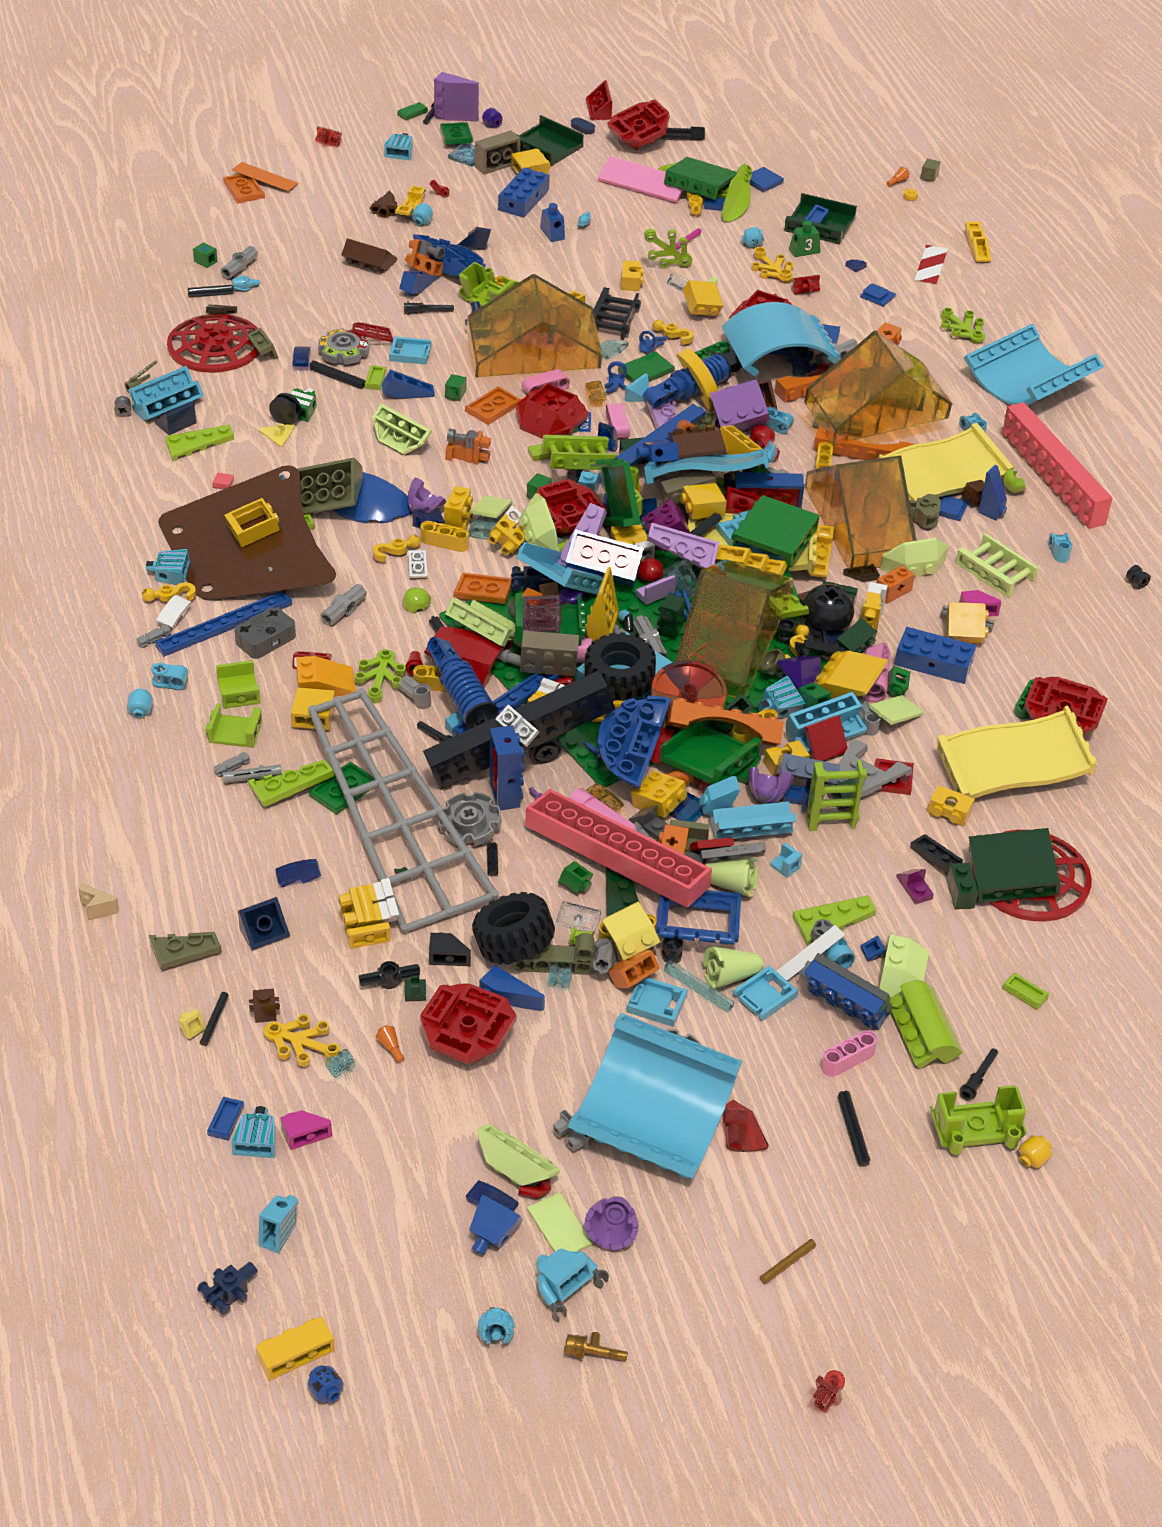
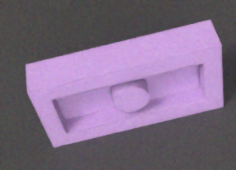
M672 575L636 589V596L647 605L666 597L668 592L673 594L675 593L676 577Z

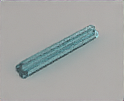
M671 960L665 964L664 970L725 1011L729 1012L734 1007L733 1000Z

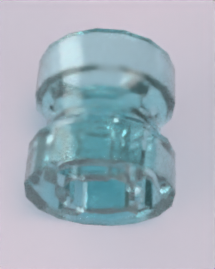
M552 964L549 971L548 985L555 986L559 984L564 988H569L573 968H560L558 965Z
M347 1049L339 1051L336 1056L332 1055L325 1059L329 1072L335 1078L342 1075L343 1071L355 1068V1061Z

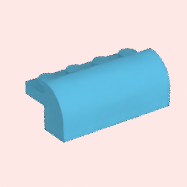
M187 366L128 389L134 403L132 407L142 420H148L204 396L199 382L192 381Z
M850 692L789 714L786 720L789 742L800 740L810 754L804 726L834 715H840L846 740L865 734L868 729L858 715L862 705L855 694Z
M789 802L713 809L709 813L714 839L731 837L737 839L793 833V824L797 821L796 813L791 814Z

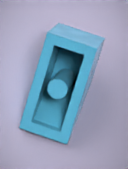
M582 471L578 484L592 489L597 494L601 476L596 473Z
M731 776L706 788L699 800L704 814L709 815L713 809L731 807L740 792L736 776Z

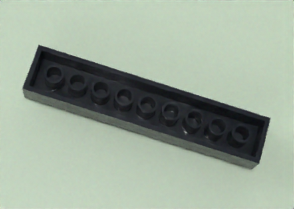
M596 671L515 708L516 712L540 732L527 747L521 742L519 746H523L524 751L616 710L609 688L600 671ZM496 718L423 750L440 790L490 767V728L503 727Z

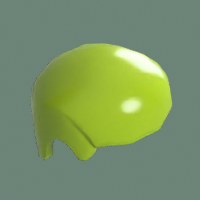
M1010 468L1003 477L1007 490L1012 493L1026 490L1024 480L1015 477L1017 471H1013Z
M410 588L403 597L402 606L412 613H415L418 609L425 611L430 606L431 596L423 588Z

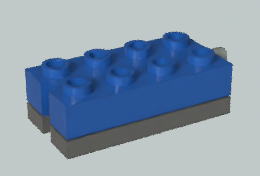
M817 953L812 962L807 960L805 967L799 972V975L806 978L808 990L816 997L822 996L828 1004L833 1007L839 1006L844 1009L843 1011L848 1016L861 1019V1022L869 1028L874 1027L879 1030L892 1011L891 1003H889L891 1001L890 995L820 953Z

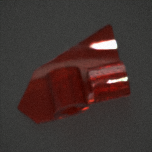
M734 1099L728 1102L722 1114L723 1127L726 1128V1148L734 1152H754L768 1149L769 1145L753 1111Z

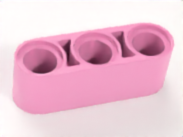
M556 369L525 378L521 386L527 394L534 389H540L547 383L564 390L570 385V380L562 370Z
M623 403L606 404V417L612 438L630 437V427Z
M862 1031L827 1049L823 1055L822 1072L827 1076L834 1077L873 1057L877 1044L876 1034L871 1031Z

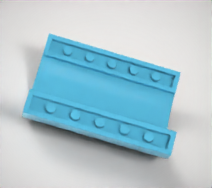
M781 302L757 304L738 312L722 326L743 369L754 377L759 373L754 363L755 361L772 351L786 347H810L824 352L827 359L838 367L843 363L840 358L841 354L836 350L837 347L831 343L832 339L827 336L828 333L823 329L824 326L819 322L820 319L814 314L811 316L806 311L791 304Z
M1033 323L963 357L982 387L998 400L1010 405L1023 402L1026 405L1032 404L1104 367L1097 354L1072 366L1063 364L1043 345L1039 339L1041 336Z
M620 1013L615 1021V1030L597 1074L580 1108L570 1119L568 1128L573 1129L579 1135L590 1136L599 1143L612 1145L618 1151L629 1152L640 1160L651 1161L662 1169L675 1171L681 1177L693 1179L714 1136L743 1061Z

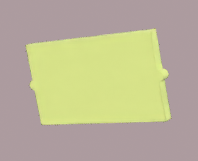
M485 495L470 509V513L498 518L512 504V500Z
M903 695L873 703L869 706L879 717H882L891 725L924 714V711Z
M560 1192L546 1199L542 1198L541 1201L527 1207V1211L553 1252L561 1248L579 1252L593 1245V1242Z

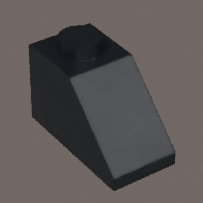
M431 932L429 965L471 967V950L452 933Z

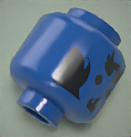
M323 1365L314 1368L310 1372L307 1383L311 1393L321 1403L336 1401L340 1397L344 1385L343 1380L333 1367Z

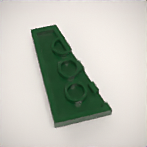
M606 867V917L639 902L632 880Z

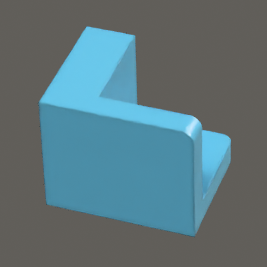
M783 843L780 855L771 861L770 866L788 878L800 869L802 854L787 843Z

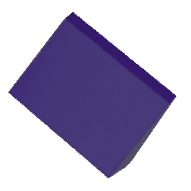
M796 656L777 661L780 668L798 688L814 683L816 677L821 673L820 657Z

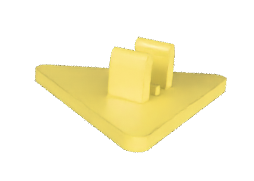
M278 423V426L259 428L260 433L279 447H283L295 429V424L284 425Z

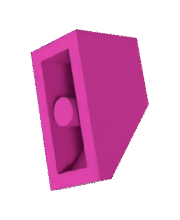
M980 590L961 591L959 603L985 604V610H988V617L999 616L1001 600Z
M303 1110L291 1112L280 1117L281 1130L290 1151L332 1137V1123L329 1119Z

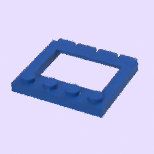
M706 890L689 906V908L698 907L730 912L728 932L667 926L669 906L683 905L660 894L656 933L660 934L659 938L674 939V936H678L679 940L695 941V938H699V942L715 943L716 940H720L719 944L734 945V942H738L741 909L740 893Z

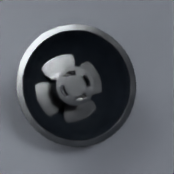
M822 584L816 586L806 594L802 602L803 606L806 605L809 608V614L803 615L806 621L821 630H841L847 627L854 617V604L850 595L837 585Z

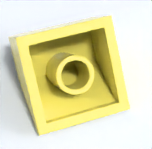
M639 902L602 919L608 936L612 940L613 947L618 957L622 960H626L660 943L652 922Z

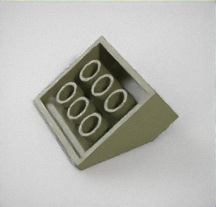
M354 457L298 468L300 473L301 504L304 515L356 505L363 482V466Z

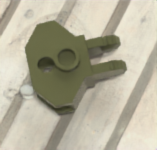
M927 494L922 498L917 497V501L904 500L902 504L903 509L901 510L902 515L914 518V521L918 522L922 528L931 529L938 524L941 500L935 494Z

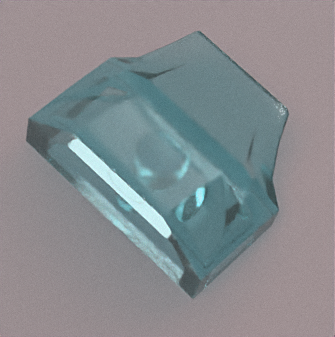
M479 515L472 522L468 530L469 537L488 540L489 533L501 517L493 518Z

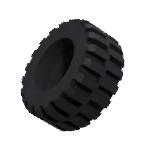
M620 632V634L610 633L609 636L603 635L599 640L596 639L592 642V645L587 648L584 675L588 676L596 671H600L613 701L636 699L637 696L641 697L645 692H648L653 685L656 672V654L648 642L645 643L643 638H637L634 634L627 635ZM612 665H627V666H629L630 668H626V669H616V668H612V667H610V666H612Z
M520 892L519 894L510 893L508 896L503 895L497 900L490 901L487 906L484 905L480 912H477L475 915L472 931L481 955L492 963L500 965L505 963L509 965L513 962H523L527 958L531 959L535 954H540L544 947L547 948L554 937L555 925L547 903L542 897L534 893Z

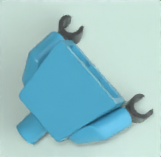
M561 1248L549 1257L545 1254L540 1255L536 1262L539 1275L537 1277L539 1292L547 1305H551L553 1308L552 1318L555 1322H559L556 1312H562L565 1318L567 1315L566 1307L558 1304V1300L563 1302L593 1276H595L593 1283L597 1288H602L604 1285L600 1278L605 1282H608L609 1279L608 1272L598 1270V1266L584 1252L568 1251Z

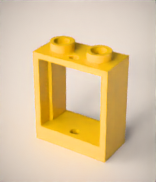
M263 498L224 515L229 529L241 547L279 531L278 523L280 520L277 514L273 513L271 505L269 503L266 504ZM262 515H265L267 520L245 530H242L240 525Z

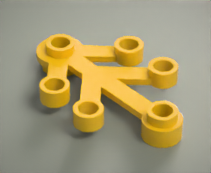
M756 247L754 249L755 259L763 260L766 263H752L751 270L755 272L760 271V278L777 277L782 282H789L793 279L792 270L794 263L790 261L785 262L783 254L776 255V263H774L766 256V249L764 247ZM785 262L784 269H781L782 263Z
M300 1014L295 1021L285 1024L271 1022L264 1028L265 1037L275 1043L278 1058L281 1060H286L291 1055L290 1047L284 1044L283 1039L291 1042L297 1056V1064L301 1067H305L310 1063V1055L304 1051L302 1046L324 1053L327 1062L335 1063L341 1059V1048L336 1043L326 1045L309 1039L317 1035L328 1034L329 1023L327 1021H319L316 1027L297 1033L289 1032L297 1028L309 1027V1015Z

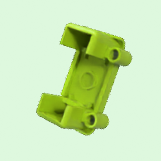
M474 262L459 274L462 288L459 289L461 297L470 303L480 302L481 309L487 310V312L498 317L522 299L523 292L520 282H513L503 277L505 285L502 287L494 283L495 276L492 268L485 269L484 266Z
M1015 1085L998 1087L994 1105L993 1102L955 1105L957 1092H946L938 1094L934 1110L932 1106H929L941 1145L949 1148V1151L954 1155L961 1154L965 1146L1004 1142L1008 1148L1014 1149L1018 1146L1019 1139L1026 1135L1024 1125L1026 1108L1019 1088Z

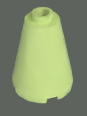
M744 857L707 862L706 866L712 868L711 884L740 893L746 897H752L754 894L751 891L752 889L756 890L759 877V867H755L754 863L758 862L757 858Z
M713 946L707 948L704 954L703 967H707V973L704 976L711 988H720L756 975L763 969V960L757 953Z

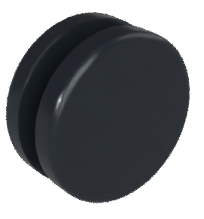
M280 393L271 401L269 411L278 423L292 425L301 416L302 407L293 395Z

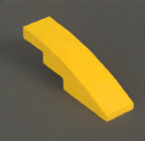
M966 222V234L975 261L991 262L988 239L985 237L984 229L981 228V222Z
M720 544L715 559L716 562L738 570L744 567L755 568L761 576L781 579L787 567L785 561L769 559L766 554L752 553L750 548Z

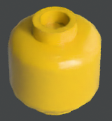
M1031 1135L1020 1145L1019 1153L1021 1156L1019 1159L1026 1167L1040 1168L1051 1158L1052 1145L1042 1135Z

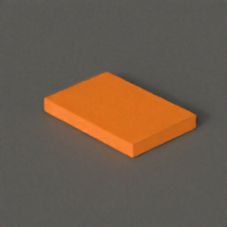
M243 174L223 177V183L237 204L265 198V193L254 178Z
M498 386L465 406V412L489 425L515 409L516 404L521 399Z
M462 573L453 596L458 599L506 604L512 590L511 578Z

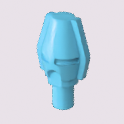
M589 211L580 215L578 226L583 227L590 223L591 213Z
M239 276L232 279V285L236 290L247 291L253 286H259L260 281L259 279L252 280L248 276Z

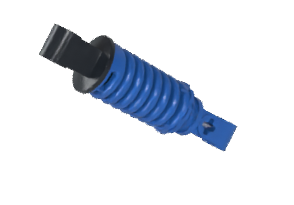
M734 350L724 355L716 352L702 360L710 371L716 385L728 381L733 372L742 368ZM687 367L674 371V373H671L670 378L664 382L649 387L645 390L642 397L655 409L671 400L679 398L686 400L692 395L700 393L701 389Z
M431 637L427 643V650L434 659L435 664L439 667L441 674L440 683L447 690V693L463 717L467 728L472 729L496 718L499 715V710L490 699L469 662L463 661L449 641L438 637Z

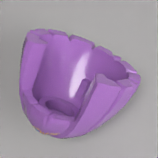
M414 477L408 491V506L413 513L425 516L445 505L446 500L443 497L431 494L429 490L424 488V482Z
M755 767L749 768L748 771L752 793L763 804L780 801L789 790L794 779V775L786 771H780L779 776L760 774L759 769Z
M614 1196L597 1201L589 1209L585 1217L584 1227L589 1238L596 1242L597 1245L600 1244L605 1249L619 1250L623 1246H629L635 1240L639 1224L635 1210L631 1207L630 1203L623 1197Z

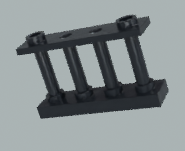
M604 287L588 320V334L594 335L596 329L603 328L621 332V340H624L626 334L629 335L630 325L637 309L641 307L639 293H636L634 300L612 297L609 294L610 288ZM610 303H616V304L627 305V306H630V309H629V308L618 307V306H612V305H608V304H610ZM610 311L627 315L626 317L612 314H606L604 312ZM604 319V320H609V321L620 322V323H623V324H622V325H616V324L605 323V322H600V321H602V320Z

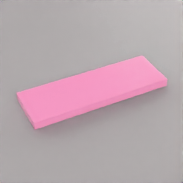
M612 156L609 157L598 177V180L674 203L678 202L684 191L683 189L664 184L665 171Z

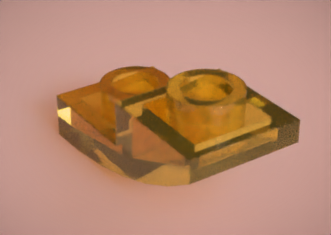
M601 380L585 383L590 403L601 404L606 400Z
M595 783L585 790L615 812L624 806L623 802L615 794Z

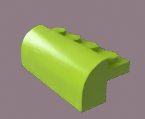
M920 980L910 981L901 985L902 991L891 997L889 1003H891L893 1016L915 1065L921 1069L937 1058L947 1064L961 1055L963 1051L933 987Z

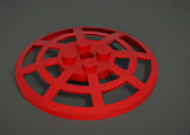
M201 315L177 325L168 336L167 349L169 355L176 363L183 367L187 366L190 370L207 373L231 371L247 365L259 355L253 344L248 340L246 330L253 329L255 331L258 328L252 322L234 315ZM206 321H218L212 324L206 323ZM229 322L236 326L228 327L224 323ZM197 324L201 326L198 330H190ZM241 330L243 337L233 335V331ZM186 335H195V339L187 343ZM181 336L183 346L175 351L172 346V338ZM233 341L240 342L233 348L229 347L233 343ZM197 344L199 347H201V348L204 349V350H203V351H200V350H197V349L193 348L192 346H194V345ZM245 344L254 347L249 354L240 359H237L234 354L244 347ZM222 349L224 350V351H221V352H210V350H211V351L222 350ZM188 350L195 355L201 356L199 363L181 357L180 354ZM228 355L232 361L222 364H206L208 357Z
M1017 829V830H1010V831H1005V832H1014V831H1023V830H1022V829ZM1050 834L1051 842L1062 846L1075 856L1068 857L1060 848L1052 844L1053 850L1062 857L1055 858L1056 866L1067 864L1069 877L1058 873L1060 882L1065 884L1060 888V895L1025 899L1033 901L1047 900L1051 911H1031L1018 908L1022 899L1012 900L1011 904L1004 901L988 903L999 911L1022 920L1046 922L1065 918L1080 909L1088 899L1092 884L1091 872L1085 859L1073 846ZM972 862V873H973V876H974V879H975V873H974L973 862ZM1073 864L1082 865L1086 873L1085 888L1074 881L1075 870ZM1070 888L1081 894L1073 903L1059 909L1055 898L1064 895Z

